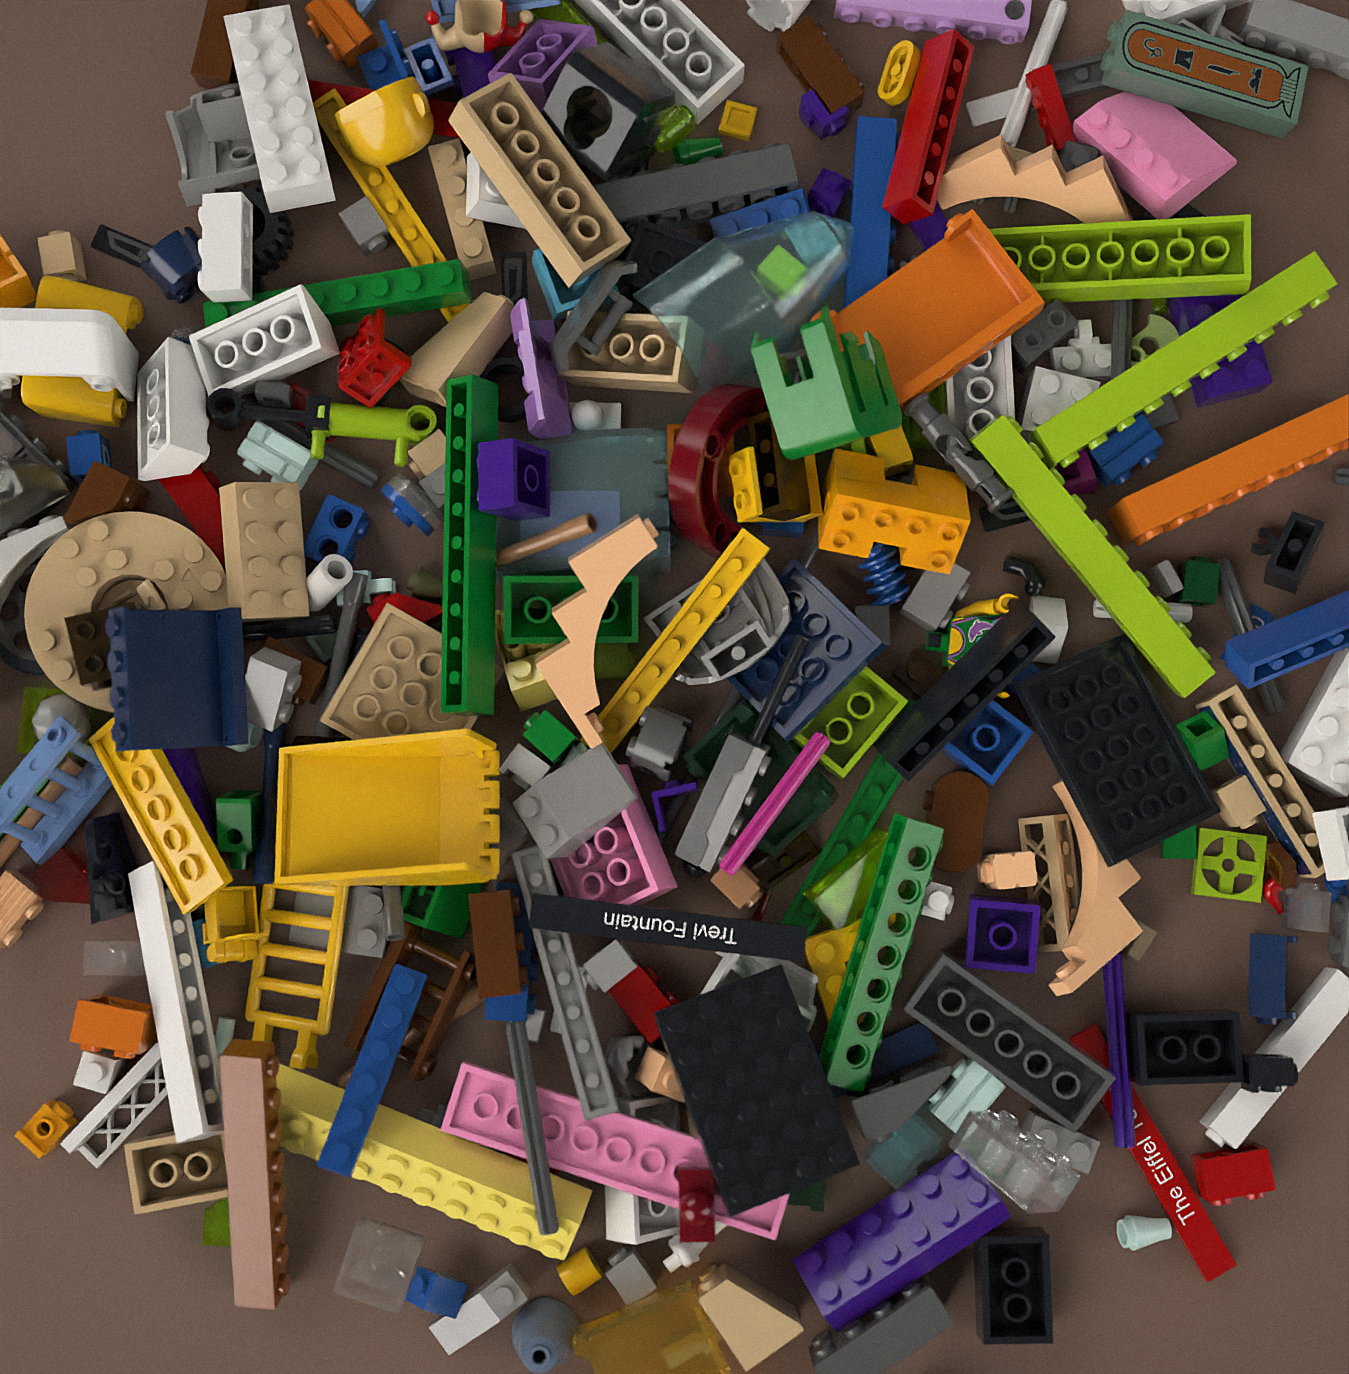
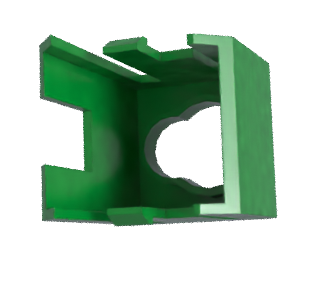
M823 306L819 319L801 326V334L810 363L802 356L796 357L802 382L793 384L785 356L780 357L774 336L761 340L759 331L754 333L751 353L781 451L788 460L793 461L896 429L901 425V410L882 345L869 331L863 333L866 343L857 346V344H860L859 338L852 331L839 334L844 350L841 352L828 306Z

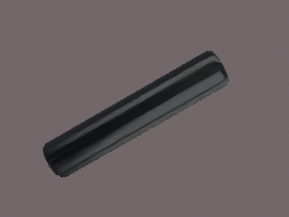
M324 615L242 624L243 640H267L268 636L274 639L334 634L337 632V619L335 616Z

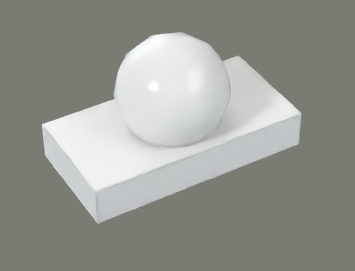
M588 399L580 402H569L575 437L621 438V403H596Z

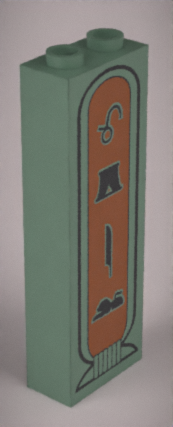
M1126 10L1118 21L1112 22L1107 35V41L1111 42L1110 47L1105 52L1100 69L1104 71L1101 84L1280 139L1297 125L1309 68L1308 65Z

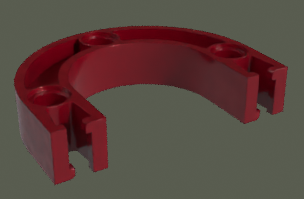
M726 383L708 391L689 412L679 431L673 449L669 470V500L673 518L681 534L690 543L714 558H720L727 549L730 538L734 539L742 529L723 513L718 501L717 473L720 459L733 434L743 425L749 429V417L769 411L763 389Z

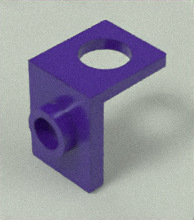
M683 780L670 781L663 784L664 789L651 792L661 833H668L661 800L699 792V785L696 782L683 784Z

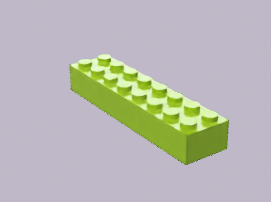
M1251 214L989 229L1045 303H1052L1057 298L1060 302L1237 295L1247 294L1251 284Z

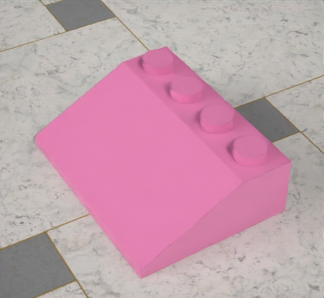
M1126 91L1097 102L1074 121L1073 133L1076 143L1099 149L1096 158L1104 156L1116 183L1156 219H1169L1237 164L1236 158L1173 105Z
M618 764L638 795V798L569 857L553 858L550 860L564 896L639 906L678 886L628 764Z

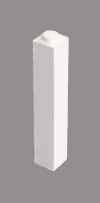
M1325 967L1290 1010L1296 1012V1019H1282L1255 1054H1283L1292 1057L1299 1073L1349 1012V978L1339 969ZM1241 1082L1230 1083L1199 1121L1208 1129L1205 1135L1221 1148L1226 1144L1237 1149L1287 1086H1282V1092L1260 1091L1259 1086V1093H1251L1241 1089Z

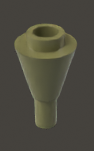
M420 566L419 572L412 570L407 589L413 591L411 597L443 599V579Z

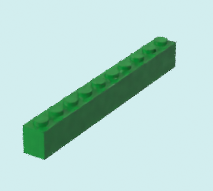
M473 374L447 380L441 713L466 717L494 715L497 516L479 511V503L477 501V491L479 489L477 457L478 443L498 440L499 384Z

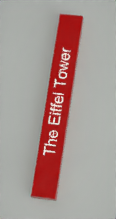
M1093 1023L1068 1038L1109 1068L1108 1043L1096 1024ZM1110 1086L1100 1099V1102L1113 1122ZM1132 1086L1136 1145L1135 1147L1128 1148L1202 1277L1209 1283L1237 1266Z

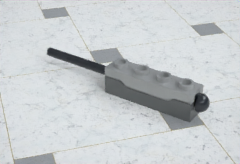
M796 636L750 736L734 729L725 741L674 853L675 856L684 860V871L691 877H701L707 871L711 872L716 864L720 865V862L730 850L729 847L725 846L730 834L736 836L744 821V818L739 816L743 806H750L757 793L758 788L754 787L753 784L758 774L761 776L765 775L772 758L767 756L771 747L763 743V738L809 643V640L803 636Z

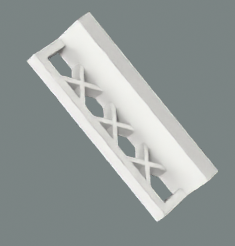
M158 1042L60 1143L69 1154L79 1150L96 1168L101 1167L168 1096L167 1087L162 1090V1083L166 1082L165 1078H162V1059ZM155 1071V1078H148ZM143 1083H155V1098L150 1103H138V1088ZM131 1096V1103H124ZM131 1108L130 1125L127 1128H114V1113L118 1109ZM138 1108H145V1109L138 1115ZM107 1121V1128H101ZM107 1133V1149L99 1156L86 1142L94 1134ZM114 1133H121V1134L114 1140Z

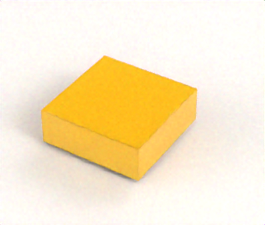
M727 100L718 134L749 142L758 108Z

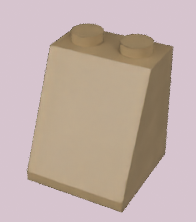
M723 1263L718 1268L716 1265H712L699 1275L700 1281L697 1282L698 1301L746 1372L804 1331L800 1313L796 1306L728 1264Z

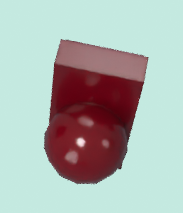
M680 1167L678 1169L680 1243L715 1242L714 1178L710 1167Z

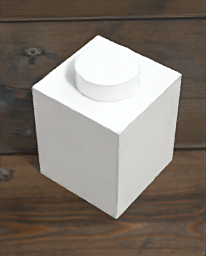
M104 1048L101 1049V1052L83 1051L73 1085L107 1094L122 1079L128 1058L114 1056V1051Z

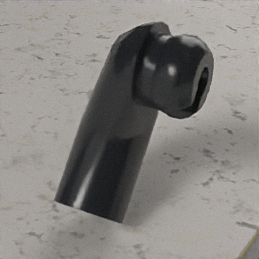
M1006 556L1002 571L1022 576L1026 582L1024 587L1025 593L1033 597L1039 596L1042 588L1046 586V579L1033 562Z

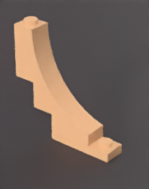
M1002 134L946 161L937 196L942 210L974 199L1018 197L1055 206L1075 216L1083 223L1134 221L1104 156L1066 173L1053 145L1015 162Z
M636 514L568 557L569 564L585 588L552 608V615L564 631L567 639L536 658V666L591 749L603 742L601 731L604 730V726L595 712L590 715L588 711L600 705L594 676V648L600 620L610 597L621 580L643 557L658 547L654 538L659 536L657 530L649 518L642 521L639 514Z
M1062 779L1052 787L1064 804L1076 832L1082 862V890L1075 922L1061 949L1070 962H1067L1055 972L1058 977L1049 984V987L1056 996L1075 991L1143 932L1119 900V897L1138 882L1141 877L1127 859L1114 866L1107 867Z

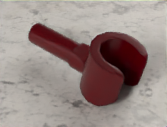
M764 891L757 910L752 917L747 918L748 920L762 921L772 894Z

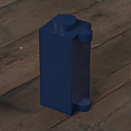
M1250 934L1248 1016L1257 1017V1023L1276 1025L1278 1024V1019H1296L1295 1011H1287L1288 943H1298V936Z

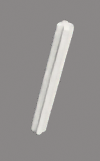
M1052 0L1000 133L1008 146H1016L1032 104L1033 97L1031 91L1026 86L1025 74L1047 65L1067 12V3L1064 0Z

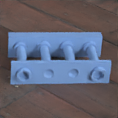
M61 715L0 788V835L4 832L22 840L21 847L37 864L44 867L48 865L113 785L94 749L78 740L82 734ZM68 751L88 761L77 777L56 767ZM46 778L67 788L55 803L34 794ZM24 805L45 814L33 830L12 821Z

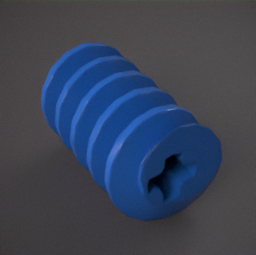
M874 542L869 557L858 566L859 569L870 570V573L862 579L863 582L874 583V586L867 590V594L878 595V598L870 603L871 606L890 605L909 596L903 595L910 588L908 583L899 582L906 576L903 570H895L901 565L900 558L891 557L897 552L896 546Z

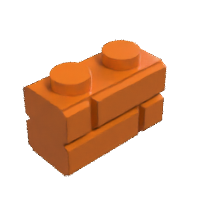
M312 0L306 5L305 11L309 18L306 22L308 28L317 39L323 36L328 43L325 47L336 63L342 60L348 68H352L359 63L357 56L378 48L379 45L374 32L347 0Z

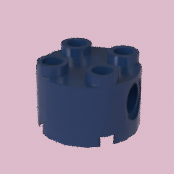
M189 226L184 227L185 234L183 235L176 230L164 237L147 253L151 260L148 263L144 260L141 262V269L158 284L167 300H176L179 304L185 303L194 295L195 292L192 289L198 285V272L202 271V259L198 251V241L200 238L195 230Z

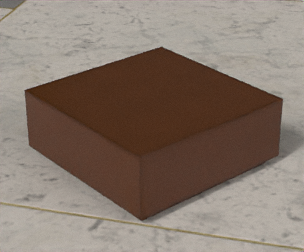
M1278 841L1267 844L1265 869L1284 890L1294 887L1296 862Z

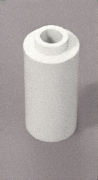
M337 554L328 555L306 577L309 611L322 610L350 582L353 576V569L347 559Z

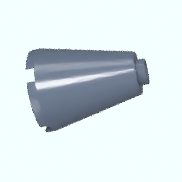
M550 1297L531 1300L519 1310L513 1321L511 1330L512 1343L516 1353L528 1370L538 1374L546 1373L565 1363L574 1354L580 1337L577 1316L569 1305Z

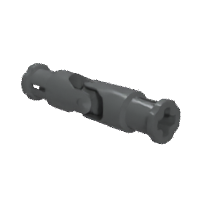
M928 393L920 394L904 409L903 413L906 416H911L923 429L922 435L947 463L955 468V471L971 491H977L989 505V512H994L1009 500L1014 492L1012 489L1007 490L994 475L995 470L979 453L973 450L970 442L945 413L940 414L928 400ZM947 435L958 441V443L948 449L945 442Z

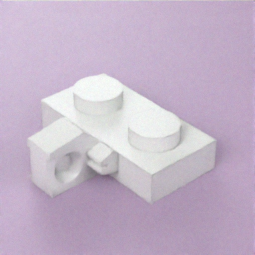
M1091 319L1077 320L1079 323L1074 328V338L1068 340V347H1054L1050 350L1051 369L1090 380L1110 379L1111 344H1100L1099 337H1092Z

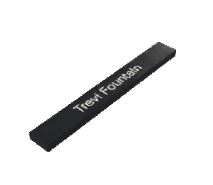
M533 893L528 927L803 962L807 936V927L542 893Z

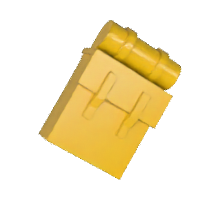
M256 886L224 887L204 903L203 945L210 944L207 948V959L209 962L218 963L254 960L257 956V940L270 936L269 933H259Z

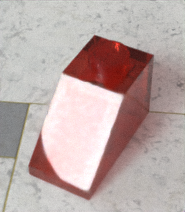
M60 849L30 875V878L36 883L34 885L35 891L44 900L90 904L88 867L73 849Z

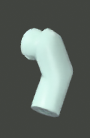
M219 1017L217 1031L216 1035H214L218 1058L233 1039L236 1022L234 1018Z

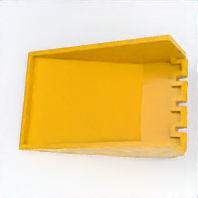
M459 729L279 748L275 884L455 885L489 882V880L496 879V875L500 874V849H489V844L500 843V815L489 814L490 810L500 809V782L489 781V777L500 775V752L496 751V743L470 729Z

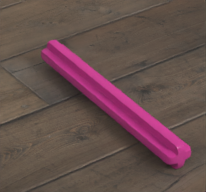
M816 732L727 852L719 865L725 873L731 876L737 873L828 748L830 740L825 735Z

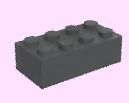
M922 1275L838 1332L835 1330L820 1332L812 1339V1345L808 1349L813 1367L818 1374H882L955 1323L925 1275Z

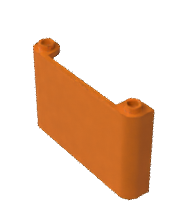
M973 209L964 215L958 213L952 217L946 224L948 229L944 233V238L840 312L837 313L835 310L829 311L841 352L844 350L839 334L851 331L859 338L860 344H857V346L866 343L863 333L867 331L882 345L901 412L920 394L931 392L1029 323L1044 307L1045 301ZM822 310L816 313L810 319V322L819 319L821 317Z

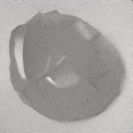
M66 694L52 695L49 699L40 702L32 719L34 731L39 740L60 715L65 717L82 734L78 739L79 741L84 743L91 733L90 714L84 703Z
M638 1035L610 1038L607 1042L604 1056L612 1085H615L626 1096L637 1099L641 1094H647L649 1089L634 1077L647 1047L654 1048L653 1045L646 1038Z

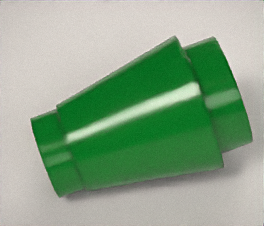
M718 136L680 139L678 144L673 145L675 164H683L684 166L695 164L705 157L716 158L723 154L722 144Z

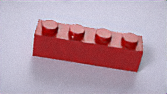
M1051 63L1025 74L1026 86L1031 91L1033 97L1032 104L1037 110L1039 125L1045 134L1046 146L1053 145L1055 151L1064 147L1067 140L1076 143Z

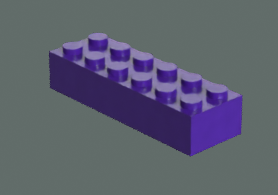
M963 1146L792 1260L823 1317L838 1332L1009 1219L1011 1215L966 1146Z

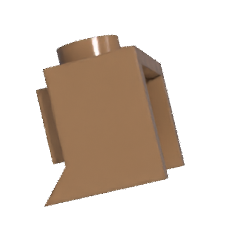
M743 864L734 876L728 875L719 867L709 878L739 909L743 905L750 908L763 894L756 885L760 880Z

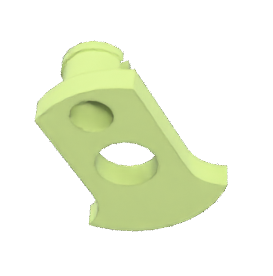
M1149 314L1146 328L1132 338L1131 356L1135 358L1136 362L1131 361V367L1150 356L1145 354L1144 350L1139 346L1142 339L1148 338L1154 341L1156 351L1180 337L1176 328L1168 320L1158 315Z

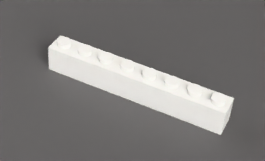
M152 861L128 873L176 1142L182 1143L205 1139L224 1132L221 1071L191 913L183 915L156 863Z

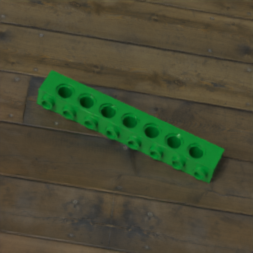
M894 813L818 1057L830 1085L863 1093L865 1083L870 1080L872 1074L871 1064L875 1051L879 1049L882 1042L881 1031L885 1018L890 1015L892 1010L894 989L902 978L903 960L913 942L912 931L916 920L920 917L923 910L922 899L925 889L933 878L932 867L934 860L943 845V828ZM915 847L916 855L914 859L909 862L908 854L910 850ZM905 880V890L898 894V886ZM895 913V922L888 927V919ZM885 946L886 952L884 956L877 959L878 951ZM876 979L875 987L867 992L869 982ZM866 1012L864 1021L857 1025L859 1015ZM856 1045L854 1053L846 1057L848 1049Z

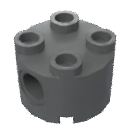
M646 706L639 721V725H642L639 737L633 736L626 750V755L629 756L628 762L631 763L630 767L670 782V773L674 775L677 771L689 739L684 737L686 730L692 732L694 721L657 706L653 708Z

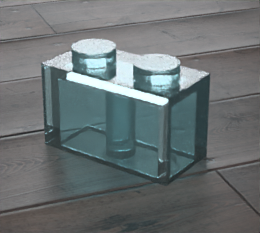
M916 1112L900 1130L892 1132L893 1137L881 1143H873L862 1155L865 1161L896 1190L901 1185L904 1186L912 1181L918 1173L916 1168L924 1159L926 1161L931 1160L941 1147L938 1143L943 1138Z

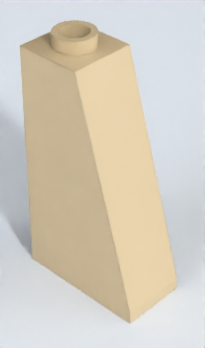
M483 292L410 357L412 358L411 367L399 378V381L410 394L446 407L447 380L471 374L479 377L513 332L510 312L514 308L513 302L504 295L499 294L496 296Z

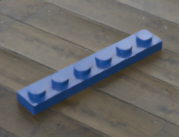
M398 964L394 965L316 1166L349 1178L352 1177L427 981V974Z

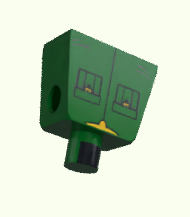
M231 790L216 798L218 850L230 852L231 869L251 868V852L256 850L258 846L262 790Z

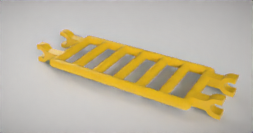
M275 837V854H276V837ZM274 872V884H263L258 918L259 933H269L270 935L272 922L329 931L327 952L270 943V936L257 940V956L252 960L245 1019L255 1023L252 1038L254 1041L272 1042L273 1027L298 1031L297 1046L292 1053L289 1067L296 1069H305V1067L317 1068V1036L328 1034L331 1025L350 885H276ZM276 889L334 897L332 917L273 909ZM267 956L325 965L322 986L264 976ZM262 990L320 1000L318 1019L312 1020L259 1010Z

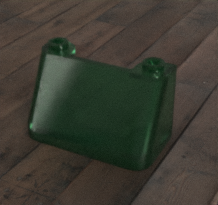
M747 699L738 704L683 755V758L687 761L685 766L694 777L699 779L702 776L705 779H709L725 741L734 729L750 736L760 713ZM771 724L763 738V743L771 747L767 754L768 757L772 758L765 775L761 776L758 774L753 784L758 790L751 805H744L741 813L749 822L802 751L792 740L788 742ZM815 765L756 845L763 853L767 854L769 852L775 857L838 799L839 793Z

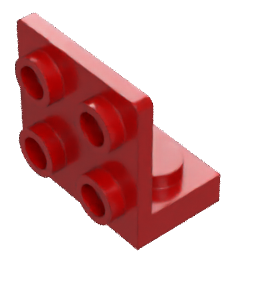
M378 308L372 315H366L360 322L358 331L352 337L347 336L339 346L338 388L370 409L411 367L412 358L384 340L385 311L381 308Z

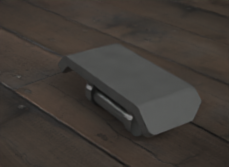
M631 260L607 262L550 342L549 350L554 368L560 373L569 371L567 353L575 342L597 357L601 351V346L626 310H630L633 303L614 290L613 286L621 275L638 272L636 262ZM606 296L610 297L615 301V304L590 340H587L580 335Z

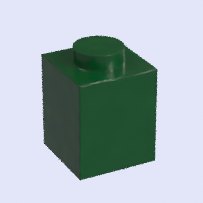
M1191 556L1189 560L1179 564L1177 575L1184 587L1174 594L1173 603H1185L1201 608H1207L1216 604L1221 564L1210 563V558L1203 556Z

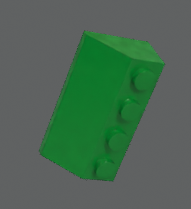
M576 574L500 575V614L504 644H559L567 639L564 631L552 615V608L585 588ZM626 574L616 587L602 614L595 643H638L637 575Z

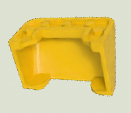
M45 275L40 281L35 308L102 311L111 315L125 334L127 329H134L142 321L143 306L134 296L55 276ZM26 375L22 377V402L42 417L120 428L121 418H124L126 415L127 402L126 399L122 398L117 388H112L111 391L107 392L92 389L91 384H88L82 377Z

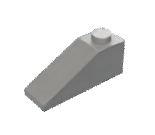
M510 1262L463 1299L456 1319L441 1316L429 1326V1329L448 1355H450L499 1323L527 1301L531 1288L512 1262Z

